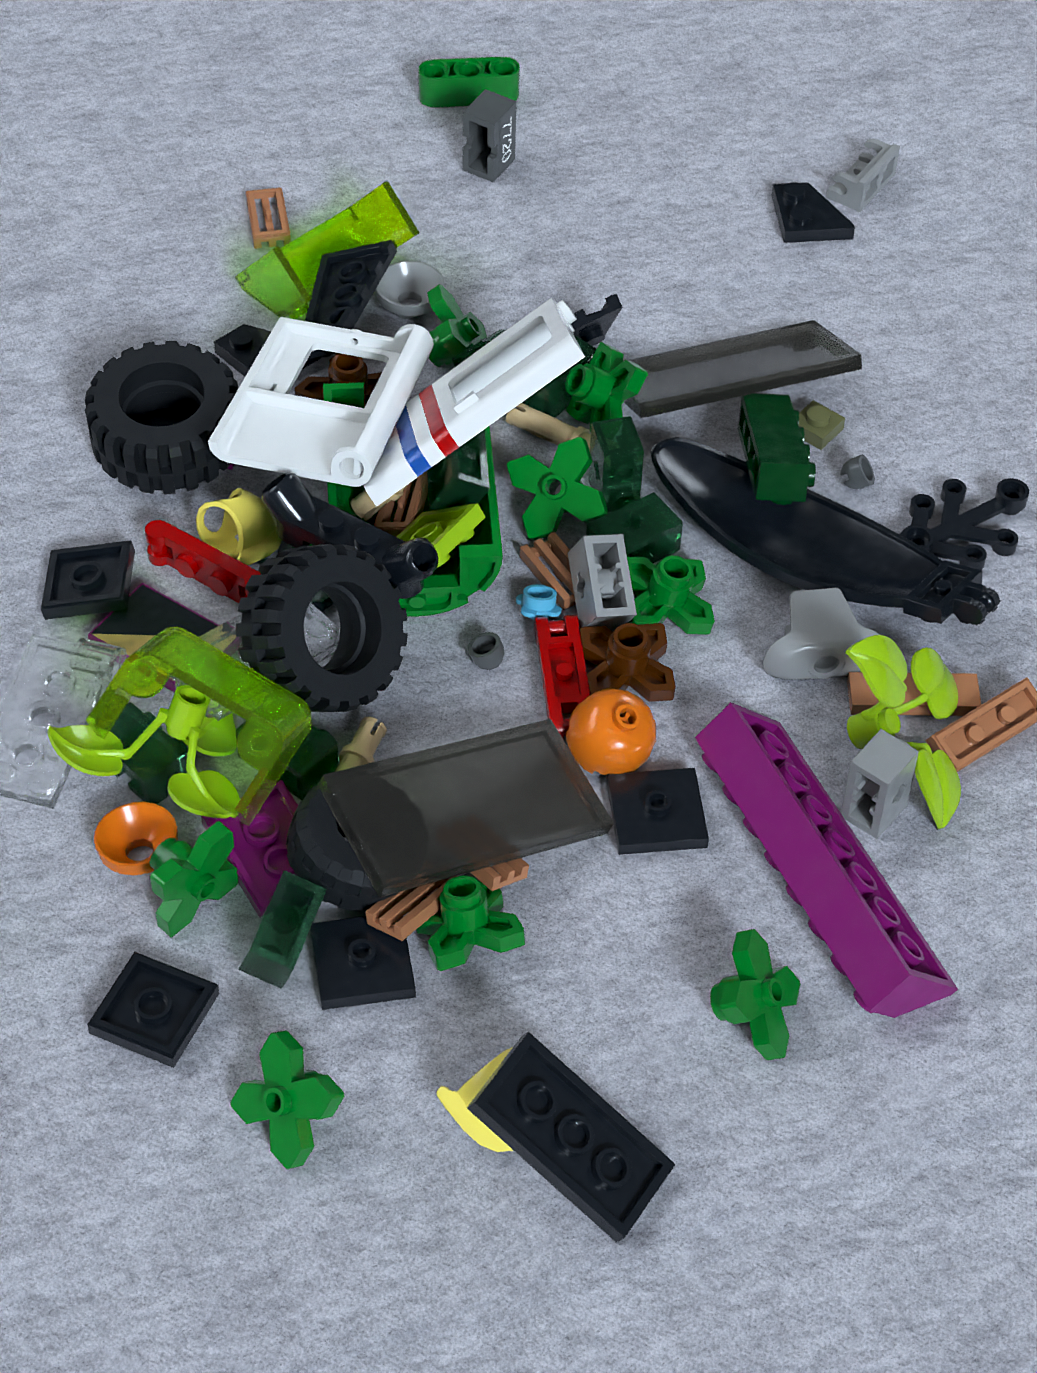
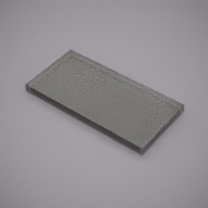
M811 320L628 360L638 364L648 372V375L639 393L624 400V403L640 418H645L861 370L862 357L859 352L817 321Z
M551 719L324 774L318 784L320 791L379 897L609 833L614 825L613 820Z

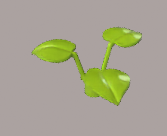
M873 635L856 642L846 650L845 654L859 667L868 686L879 701L873 707L850 716L847 720L848 736L853 745L858 749H863L880 729L895 737V734L901 728L898 715L927 702L930 712L936 719L948 718L955 712L958 704L956 682L948 667L943 663L941 656L932 648L925 647L919 649L912 656V677L916 687L922 694L904 704L907 686L903 681L907 676V664L901 650L892 639L884 635ZM907 742L912 748L919 751L914 772L936 823L937 830L944 828L956 811L961 797V784L955 766L943 750L932 752L927 743Z
M191 685L178 686L169 709L160 708L153 722L127 749H123V743L116 735L101 727L71 725L57 728L49 725L47 732L49 740L57 754L67 764L86 774L112 776L122 771V760L130 759L161 724L165 723L168 734L183 741L188 746L187 773H176L170 777L167 789L172 800L181 808L205 817L236 818L240 813L241 801L234 785L217 771L204 770L198 772L195 767L196 750L209 756H227L233 754L239 744L232 705L208 707L210 697L198 687Z

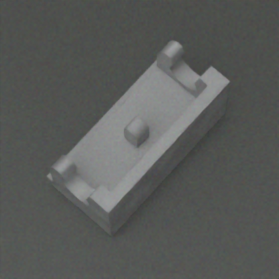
M868 139L864 145L869 149H874L878 154L874 157L872 154L862 152L858 160L846 173L837 172L832 177L836 183L827 189L826 198L861 212L894 177L900 146L896 144L891 146L877 139Z

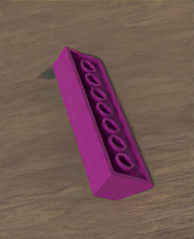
M730 702L695 737L704 752L702 759L721 778L724 783L722 790L726 797L737 805L744 814L743 823L747 830L760 839L766 849L764 856L768 863L774 869L781 872L788 883L786 891L789 896L802 906L810 918L808 925L812 932L818 938L825 941L833 953L830 959L835 968L848 977L856 989L853 995L858 1004L869 1013H878L895 1018L954 994L958 990L957 986L781 723Z

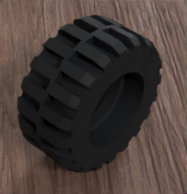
M154 341L143 343V348L134 350L131 347L122 351L120 358L112 357L103 365L104 372L99 370L91 380V386L86 391L85 414L93 454L97 462L102 464V469L114 479L118 477L119 483L131 489L134 485L138 486L139 491L153 494L154 490H162L164 495L176 494L175 490L186 488V491L198 488L199 483L204 480L207 483L211 482L219 476V469L225 471L231 465V463L218 459L212 453L208 440L239 386L233 378V372L225 363H220V358L211 352L206 351L202 353L200 347L189 343L186 346H180L177 341H166L162 345H155ZM165 408H178L194 413L188 419L169 426L156 427L136 422L147 413Z
M344 544L288 548L278 552L276 558H268L259 567L261 575L251 576L245 586V589L249 591L248 596L240 598L237 612L242 613L241 623H236V637H241L243 647L238 648L241 661L248 662L251 667L247 670L248 676L254 684H263L261 691L271 701H279L282 707L291 710H302L303 712H347L356 710L359 705L369 704L377 698V691H385L393 680V677L390 675L391 672L398 671L403 660L400 651L402 646L407 645L408 633H403V621L408 620L406 608L400 607L399 599L402 598L397 584H390L388 580L392 577L383 564L374 565L376 560L372 555L364 550L356 551L353 546ZM319 590H322L330 597L336 607L340 620L338 647L331 660L323 668L310 654L304 636L305 614L312 598Z

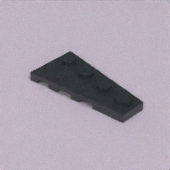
M387 240L322 254L305 321L352 330L397 253L393 241ZM314 350L308 359L328 357L335 352Z

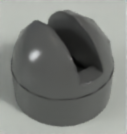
M863 454L846 461L840 471L841 475L847 474L849 480L843 483L851 489H862L874 484L875 477L872 466Z
M481 633L474 637L468 645V652L473 662L480 669H495L503 661L505 655L504 646L496 633Z

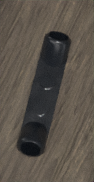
M284 473L278 476L262 491L261 500L276 518L277 534L281 540L295 548L309 546L310 544H344L353 546L356 551L364 550L375 558L376 562L374 565L383 564L392 576L388 581L390 584H397L402 595L401 599L411 598L420 593L424 587V579L432 575L438 566L439 557L437 550L428 539L415 538L405 542L311 495L295 473Z

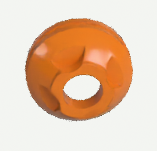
M132 802L111 810L98 823L94 833L96 851L103 864L110 870L124 875H143L154 871L150 866L152 854L140 861L128 858V854L134 848L147 846L153 849L154 852L158 845L166 839L175 838L178 840V828L172 814L164 807L149 802Z

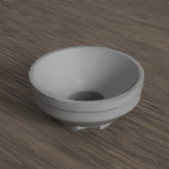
M414 260L395 262L389 265L375 289L376 297L383 308L400 318L411 319L423 316L432 311L427 292L439 284L444 287V279L435 267L427 263ZM405 299H415L420 304L404 305L400 304V302Z

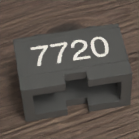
M485 89L463 112V136L466 137V144L463 146L462 152L463 171L494 182L515 160L517 101Z

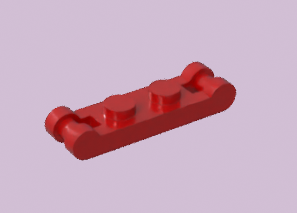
M153 520L145 526V537L147 543H149L147 553L151 564L155 566L169 565L178 570L184 577L197 580L220 596H226L239 603L240 598L248 596L249 591L245 589V586L251 576L261 575L259 571L165 521Z
M565 615L563 620L548 621V617H535L534 633L542 675L550 742L564 741L566 731L569 729L570 719H563V713H572L583 700L590 696L578 616Z

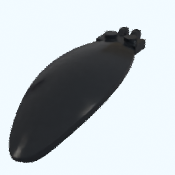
M680 437L665 439L651 448L652 463L660 480L674 499L702 529L745 562L790 585L804 590L839 588L848 602L903 608V613L921 618L925 622L942 624L954 613L960 622L965 624L971 623L977 626L982 624L988 613L994 612L1001 602L995 589L982 585V570L947 560L942 561L909 539L814 491L807 489L805 502L793 501L787 505L776 504L770 500H756L747 463L741 459L700 442Z

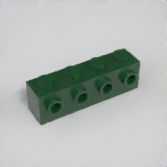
M742 393L737 429L756 500H770L781 505L791 504L793 501L805 502L807 487H813L815 483L816 466L815 462H810L809 444H804L805 432L804 427H799V411L793 409L789 395Z

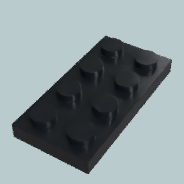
M530 1032L520 1037L467 1107L472 1114L615 1242L627 1236L676 1165Z

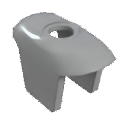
M839 588L793 591L790 594V625L785 627L784 636L780 637L769 647L763 660V668L766 674L784 680L827 679L845 676L849 672H861L859 667L845 652L856 642L866 637L880 634L858 624Z

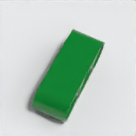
M510 57L427 60L422 62L418 68V99L423 105L434 108L469 106L486 89L516 101L519 98L520 65L518 61Z

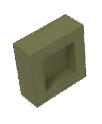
M814 400L799 412V427H804V441L820 450L844 429L845 417Z

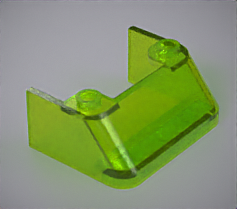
M387 180L347 209L282 248L279 246L273 248L236 275L235 279L244 292L279 318L289 316L291 319H298L307 313L308 303L312 300L311 295L322 254L392 240L395 248H398L420 232Z
M180 627L166 628L123 662L86 721L97 736L105 739L132 696L137 698L155 696L163 689L170 676L208 696L211 700L247 720L238 735L237 750L241 759L249 766L258 770V773L234 810L238 814L240 821L250 826L312 726L310 708L302 698L191 632Z

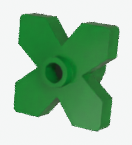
M441 284L427 292L430 307L442 323L429 332L433 338V348L429 355L430 361L437 367H441L444 364L451 365L461 357L467 359L484 346L482 342L488 339L483 323L471 312L464 315L453 295Z
M601 342L590 364H577L569 372L565 388L567 393L572 396L566 412L578 421L586 424L590 423L589 431L596 437L613 443L623 424L622 404L624 400L639 393L648 372L638 364L626 359L623 361L624 354L613 346Z
M582 437L560 443L550 468L529 454L507 463L512 485L536 495L522 516L527 535L530 539H542L553 532L556 533L563 513L569 512L585 523L608 515L603 493L583 485L581 482V478L593 462L587 441ZM561 484L560 492L555 495L557 487Z
M667 556L654 565L646 557H627L633 594L638 596L634 599L637 615L628 623L637 625L663 623L668 617L686 634L708 635L711 633L715 622L712 605L695 595L702 590L706 580L701 560Z
M217 821L199 835L194 847L186 841L169 838L158 845L150 858V866L154 869V872L150 875L152 891L163 900L156 911L157 925L170 937L176 935L192 922L202 901L207 899L219 900L238 884L237 868L226 860L234 848L233 832L220 821Z
M457 876L448 880L440 894L441 909L416 929L417 933L432 935L428 940L429 956L438 971H444L465 964L474 945L499 953L525 945L524 928L516 914L500 912L504 907L500 888L491 891L481 881L471 876Z
M756 929L737 932L732 956L738 975L724 977L720 983L712 987L710 993L712 1010L721 1021H728L731 1024L749 1022L753 1045L767 1061L785 1058L790 1035L781 1008L797 1004L800 980L788 966L772 968L768 943Z
M287 1030L270 1033L259 1052L264 1081L252 1080L242 1082L230 1105L246 1124L269 1120L270 1151L286 1169L303 1166L315 1147L310 1120L333 1117L345 1094L328 1074L323 1075L314 1070L304 1071L303 1047Z

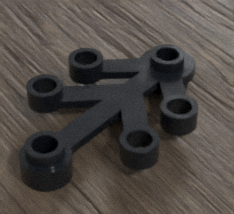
M1014 478L1004 479L997 485L995 498L959 515L960 504L964 502L967 487L961 480L948 479L943 483L940 495L941 500L944 502L941 524L932 529L927 528V524L934 513V499L926 494H917L912 497L909 508L912 523L899 535L921 546L938 558L960 561L961 565L982 570L987 557V552L983 547L976 544L964 547L944 543V541L951 538L992 545L993 551L998 555L1010 556L1014 554L1019 539L1014 531L1010 529L994 530L976 527V525L1001 513L1005 515L1018 514L1026 507L1029 488L1021 480Z

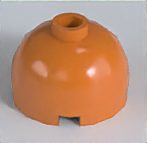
M613 688L594 692L583 700L572 711L569 729L566 731V742L572 757L584 770L591 774L594 771L602 775L635 772L647 761L656 743V723L650 708L640 697L633 693Z

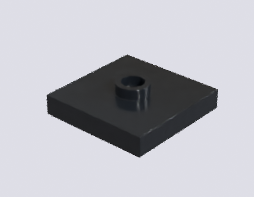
M132 541L51 550L41 604V612L44 619L127 610L135 556Z
M695 768L607 774V789L618 855L708 848L709 837Z
M366 916L310 924L322 1010L416 998V987L407 938L401 941L368 925Z
M134 952L87 1024L89 1034L174 1068L218 997L219 986L216 983Z

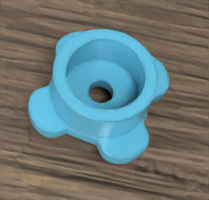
M540 584L529 585L524 588L523 594L516 597V603L522 607L521 614L532 620L535 617L550 618V616L557 617L561 615L562 608L556 605L557 592L549 586Z

